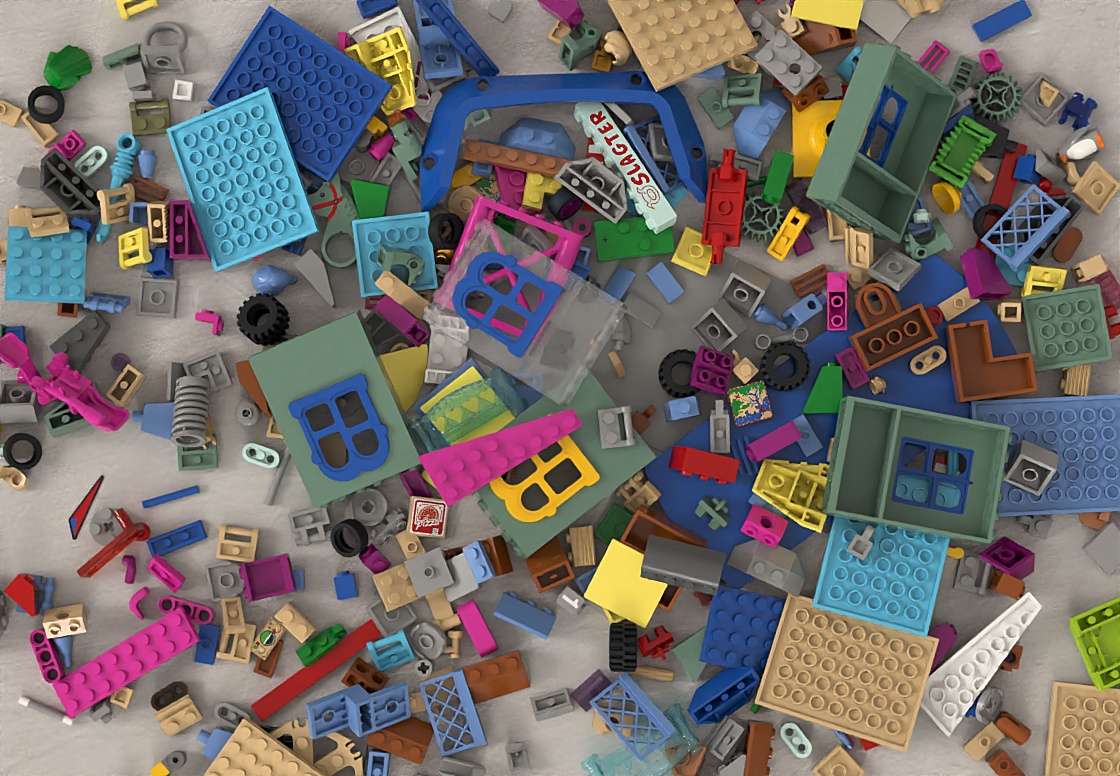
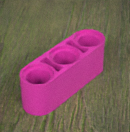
M171 595L162 597L158 602L159 610L165 614H169L185 604L189 605L191 613L188 617L190 621L195 623L208 624L215 619V611L210 606ZM167 599L171 600L173 604L170 610L164 606V602ZM203 610L208 611L210 614L207 621L201 618Z
M474 599L456 608L481 658L499 649Z
M45 629L33 631L29 639L43 678L48 683H56L64 678L65 670L53 638L47 639ZM38 633L44 635L42 643L37 640ZM45 651H49L51 654L49 661L44 658ZM52 669L58 672L56 679L51 677L50 672Z

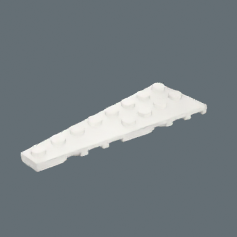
M399 6L349 30L351 37L358 44L402 26L409 44L413 79L415 81V77L419 78L418 86L415 88L417 90V105L411 108L429 128L435 107L441 99L442 93L439 90L431 94L430 98L428 94L429 87L423 78L422 65L420 75H416L417 64L421 61L419 47ZM418 96H428L429 100L419 99ZM463 136L460 145L465 143Z
M1029 591L929 675L920 706L947 737L952 734L977 696L997 671L1004 658L1007 657L1009 651L1019 640L1026 627L1042 606Z

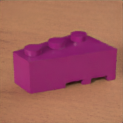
M189 200L169 201L170 258L174 261L211 260L192 203Z

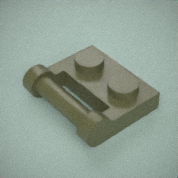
M164 98L162 101L129 103L134 137L166 134V129L172 127L168 98ZM163 108L162 114L138 116V111Z

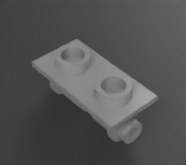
M400 508L393 509L385 517L388 521L387 525L381 521L372 529L371 536L381 546L389 542L398 530L406 526L408 517L403 514Z

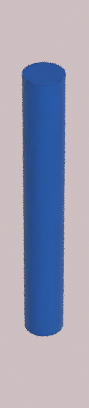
M196 485L142 501V505L145 509L199 493L200 489Z

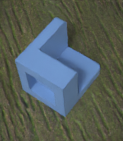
M130 202L129 221L137 225H148V203Z
M580 246L575 262L587 266L591 249Z

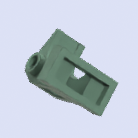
M581 20L576 28V31L582 37L581 39L573 40L569 34L562 37L559 59L569 71L576 68L577 62L594 53L600 44L603 32L596 26L588 24L587 20Z
M938 217L931 221L933 225L929 235L923 238L914 237L908 227H906V233L903 234L906 242L904 247L906 254H909L911 259H926L943 248H946L947 251L954 248Z
M384 244L379 246L376 260L379 267L383 271L390 272L391 267L396 264L405 265L406 276L404 282L408 286L411 283L415 284L417 281L415 277L420 275L425 267V262L422 258L409 250L392 248Z

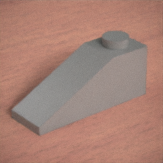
M310 249L294 265L331 307L335 308L337 305L328 271L323 263L325 258L318 250L314 252Z

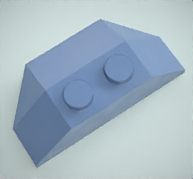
M779 89L763 91L761 94V106H754V104L745 105L734 123L733 130L740 155L757 160L792 102L784 97Z
M525 117L501 133L499 146L568 160L574 159L576 149L561 124Z

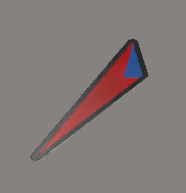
M103 475L100 476L68 519L73 540H76L104 479Z

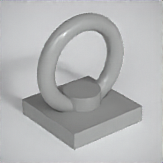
M168 21L159 22L152 25L145 32L140 54L147 74H185L182 53L187 47L188 36L184 28L179 24ZM171 29L179 34L180 43L178 46H151L150 39L159 30Z
M548 210L538 214L546 218H555ZM569 219L561 221L566 230L574 233L573 225ZM532 224L526 226L517 241V244L530 256L555 246L545 234L537 229V226ZM555 254L538 261V263L545 269Z

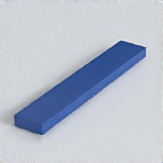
M415 0L479 77L496 76L500 72L498 67L441 0Z

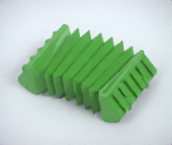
M963 115L958 122V127L954 126V132L950 131V137H945V143H941L942 149H938L939 155L935 156L936 161L932 162L929 170L933 171L937 176L948 180L952 185L963 189L968 182L967 176H970V171L975 166V160L982 156V153L986 151V147L992 145L997 134L975 122L974 119Z

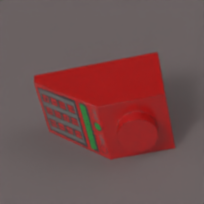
M20 573L4 592L31 617L38 616L40 613L39 586L35 583L36 579L32 575Z

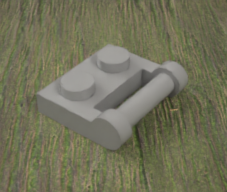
M632 406L596 411L601 449L637 445L636 439H634L631 419ZM618 414H623L626 440L622 441Z
M964 551V556L959 558L953 588L988 596L989 590L987 588L993 565L981 559L979 554ZM980 561H984L985 566L980 588H977L974 585Z

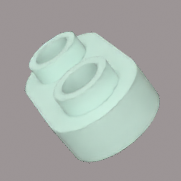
M94 146L74 166L88 179L107 163L109 159L108 152L101 146ZM98 154H102V158L100 160L96 159V156ZM87 166L88 171L83 173L82 169Z
M249 443L242 450V455L246 461L262 467L273 469L280 463V455L277 451L256 443ZM252 449L256 450L255 456L250 455ZM272 455L274 457V461L272 463H269L268 457Z
M792 722L784 723L780 728V736L788 747L799 758L809 756L812 751L811 743L799 727ZM789 728L793 730L791 735L786 734V730ZM800 744H804L805 746L804 750L802 751L798 750V746Z

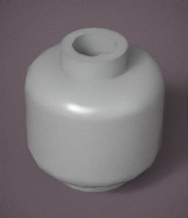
M250 401L240 403L235 411L237 421L241 425L248 427L256 425L262 416L260 407Z

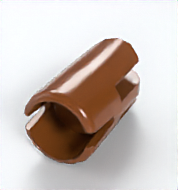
M1007 711L1000 712L997 717L996 727L1019 746L1023 745L1031 736V730Z

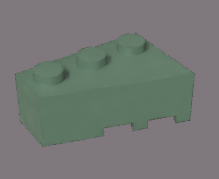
M93 379V380H92L93 386L95 387V389H96V390L99 392V394L101 395L100 390H99V387H98V384H97L96 381ZM62 402L44 416L49 433L53 438L92 425L79 413L76 415L72 414L69 405L65 402Z

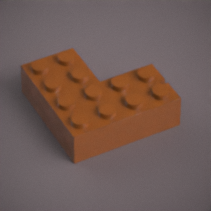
M987 320L974 321L967 324H953L944 327L956 403L1038 391L1032 353L993 358Z
M642 504L638 506L619 541L643 554L645 553L649 535L704 548L708 544L707 540ZM668 584L657 606L670 612L683 588Z

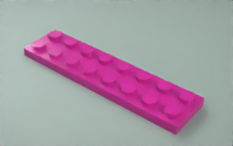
M179 607L52 685L69 718H74L200 642L201 639L184 608Z

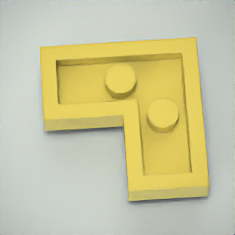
M527 173L521 207L540 212L544 195L553 196L564 185L553 177Z

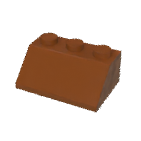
M519 650L463 667L464 675L475 704L530 687Z
M411 716L408 719L370 733L366 744L421 765L434 730L432 724Z
M748 719V733L746 734L744 744L746 762L743 776H769L770 767H767L768 759L772 758L773 748L770 747V742L774 740L775 728H773L772 723Z

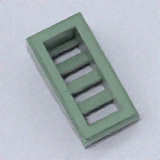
M960 55L948 83L953 92L960 89L965 91L969 88L978 62ZM962 62H964L966 64L971 65L972 68L969 69L967 67L962 66L961 64ZM959 69L964 70V71L968 72L969 75L963 74V73L958 72V71H959ZM960 76L962 78H965L966 82L957 79L956 77ZM954 82L959 83V84L963 85L964 87H963V88L958 87V86L954 85Z

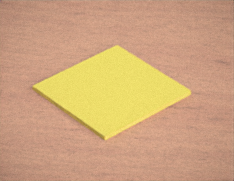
M795 0L791 17L857 30L864 0Z
M471 366L420 407L451 446L498 432L515 419V416L474 366Z
M613 538L583 597L646 628L668 584L640 577L644 554Z

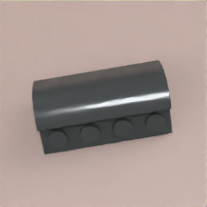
M649 535L640 577L717 596L726 553Z

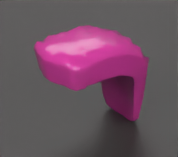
M995 49L984 50L978 55L986 73L994 74V72L1001 71L1003 63H1000Z
M147 586L137 591L129 601V609L141 620L144 619V615L138 607V602L150 593Z

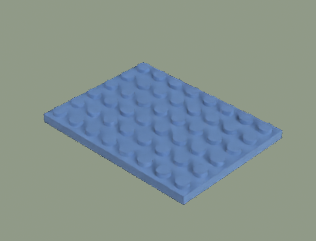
M1120 394L970 402L972 420L1010 427L1012 439L1010 444L1007 445L1009 457L1007 463H1004L1003 471L1007 472L1012 457L1022 440L1059 455L1057 470L1040 496L1006 481L1001 482L1002 498L997 505L999 517L1120 511Z

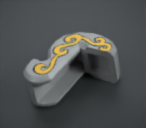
M444 756L442 757L439 774L441 776H484L486 768L472 761Z

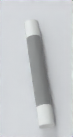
M21 696L18 703L71 726L74 723L75 718H69L66 714L24 696Z

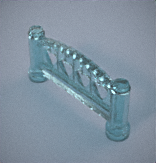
M501 366L494 368L490 372L492 374L490 378L467 384L448 394L437 402L422 418H418L415 415L407 420L409 429L426 454L443 449L507 410H510L513 416H517L529 408L526 399L521 398ZM489 387H493L495 389L494 403L479 396L480 393L486 391ZM472 397H476L478 399L477 413L464 408L463 403L470 401ZM455 407H460L461 423L448 418L446 413L453 411ZM438 417H443L445 419L444 433L430 427V422L436 421Z
M678 703L663 712L667 720L676 729V733L671 739L679 742L680 748L678 750H673L671 754H666L664 742L656 749L663 753V758L656 760L655 764H649L647 756L642 760L646 763L647 767L645 770H640L638 774L631 772L632 756H635L626 746L621 747L600 760L597 754H593L584 759L580 764L583 770H587L590 776H615V766L628 772L630 776H663L677 765L688 752L694 755L700 752L702 747L682 713L684 711L682 706ZM659 731L650 732L651 741H659L663 738ZM648 732L636 739L648 740ZM636 743V751L642 755L647 751V744Z

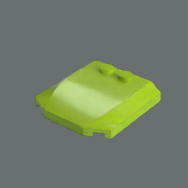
M1120 596L1069 618L1071 633L1090 678L1099 691L1120 683Z

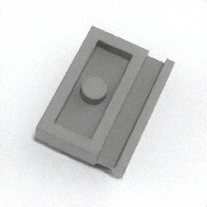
M725 715L704 747L708 748L712 754L726 763L748 731L732 718Z

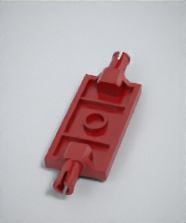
M723 149L722 165L720 168H710L701 244L713 246L710 261L712 264H723V252L726 246L740 247L748 171L735 169L734 158L736 150Z

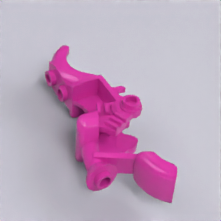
M8 333L0 339V360L13 369L19 367L17 382L20 384L28 383V386L34 392H38V402L45 405L58 398L69 405L72 414L76 415L79 413L90 424L107 432L117 431L128 420L130 414L127 409L110 404L95 389L92 381L80 375L77 370L73 371L70 369V365L67 364L69 357L65 353L59 352L53 356V360L46 366L52 376L44 379L30 359V350L25 343L13 333Z

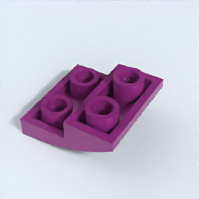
M702 345L699 346L693 365L690 385L720 396L726 395L728 376L732 375L734 357Z

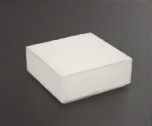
M175 80L172 98L192 102L195 83Z

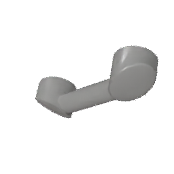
M797 327L792 334L770 338L766 334H760L755 340V345L760 350H767L770 345H775L779 342L794 341L796 343H803L807 340L809 333L806 328Z

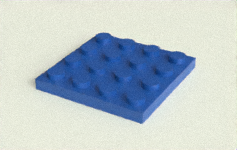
M719 585L717 596L713 595L699 661L735 669L752 666L756 673L763 674L786 599Z

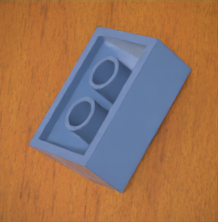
M511 591L508 594L504 592L493 615L547 640L556 620L554 611L545 607L541 610L536 607L537 603L526 599L524 602L518 599L520 595Z

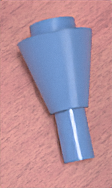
M765 303L758 305L753 313L755 315L754 320L775 325L782 330H785L788 326Z
M72 635L53 638L63 657L64 666H72L70 656Z

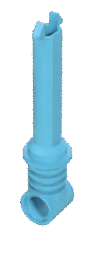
M129 133L120 135L117 140V151L119 153H116V156H118V158L115 157L116 162L110 166L113 177L109 190L123 187L125 180L129 179L130 175H133L132 167L130 166H133L134 163L132 161H135L133 156H136L139 150H141V142ZM132 140L131 147L126 148L127 143ZM121 195L109 198L110 203L119 201ZM100 218L96 231V240L105 243L107 237H109L112 224H102V218Z

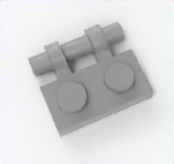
M319 506L288 515L292 532H301L302 537L295 539L296 546L311 545V542L319 540L322 542L330 538L332 529L326 531L324 529V525L331 523L327 507L321 509ZM317 527L319 533L308 535V529Z

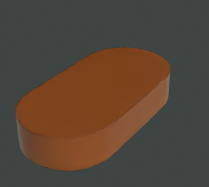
M1068 228L1052 250V256L1055 261L1064 263L1071 259L1083 238L1082 232L1078 228Z

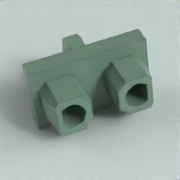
M705 495L695 510V514L700 518H703L707 513L713 517L708 525L714 531L722 526L725 527L731 519L726 515L729 511L724 505L727 502L726 498L720 501L714 497L710 500Z

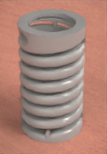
M184 376L176 380L173 428L171 431L173 435L171 436V441L178 446L200 447L206 443V419L208 418V399L210 397L208 392L211 385L207 379L197 376Z

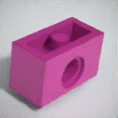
M753 504L740 531L768 546L776 548L789 521Z

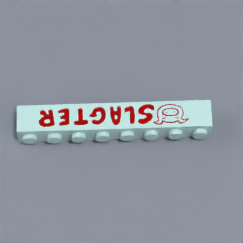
M577 103L574 112L575 119L578 123H582L585 134L588 138H592L597 152L602 153L607 167L612 168L614 173L624 180L625 193L629 199L632 198L635 202V208L638 213L643 214L648 228L650 230L653 229L655 234L674 225L677 219L676 213L602 103Z

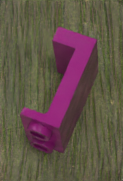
M289 553L243 563L241 568H239L241 580L244 579L245 587H243L245 599L248 598L249 602L297 591Z

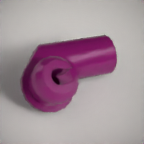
M124 555L122 564L127 565L124 582L133 584L136 576V559L133 555Z

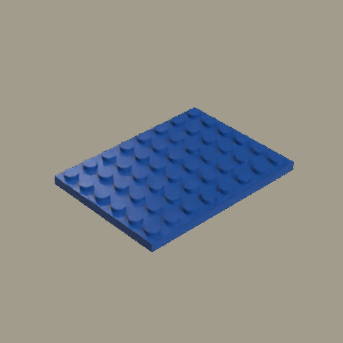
M269 5L207 101L218 108L269 87L295 160L330 183L393 86Z

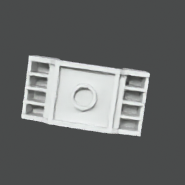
M433 312L430 324L431 335L428 364L425 371V385L438 386L467 362L470 327L466 325V320L459 315Z

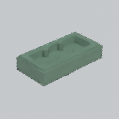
M713 87L697 97V100L718 129L735 118L728 108L722 107V99Z

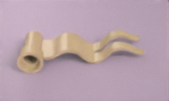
M443 588L425 595L435 618V621L432 623L439 626L444 633L446 630L462 624L458 613H453Z

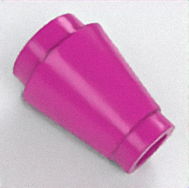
M387 133L370 145L368 153L379 162L385 158L396 140Z

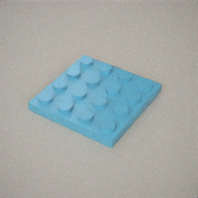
M429 211L352 220L361 297L386 294L374 284L384 272L376 263L380 244L412 251L425 262L424 270L415 277L417 279L416 283H411L410 285L413 290L438 288L433 244L428 236ZM402 264L392 266L391 272L402 281H405L406 266Z
M8 226L5 301L84 304L87 230L69 229L70 232L30 238L28 227Z

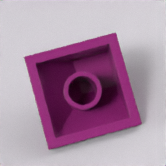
M1005 536L979 554L981 559L1019 580H1023L1034 572L1035 553Z

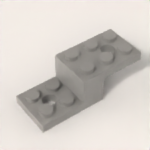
M757 10L745 21L752 35L754 33L762 35L761 40L757 42L758 47L745 54L757 62L759 67L770 77L773 75L795 97L823 70V67L782 29L778 31ZM793 65H799L801 67V70L798 74H792L790 72V68Z

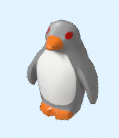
M1082 127L1074 131L1055 150V158L1060 162L1066 163L1067 160H1089L1096 157L1100 153L1098 149L1105 148L1098 128L1088 130L1087 127Z

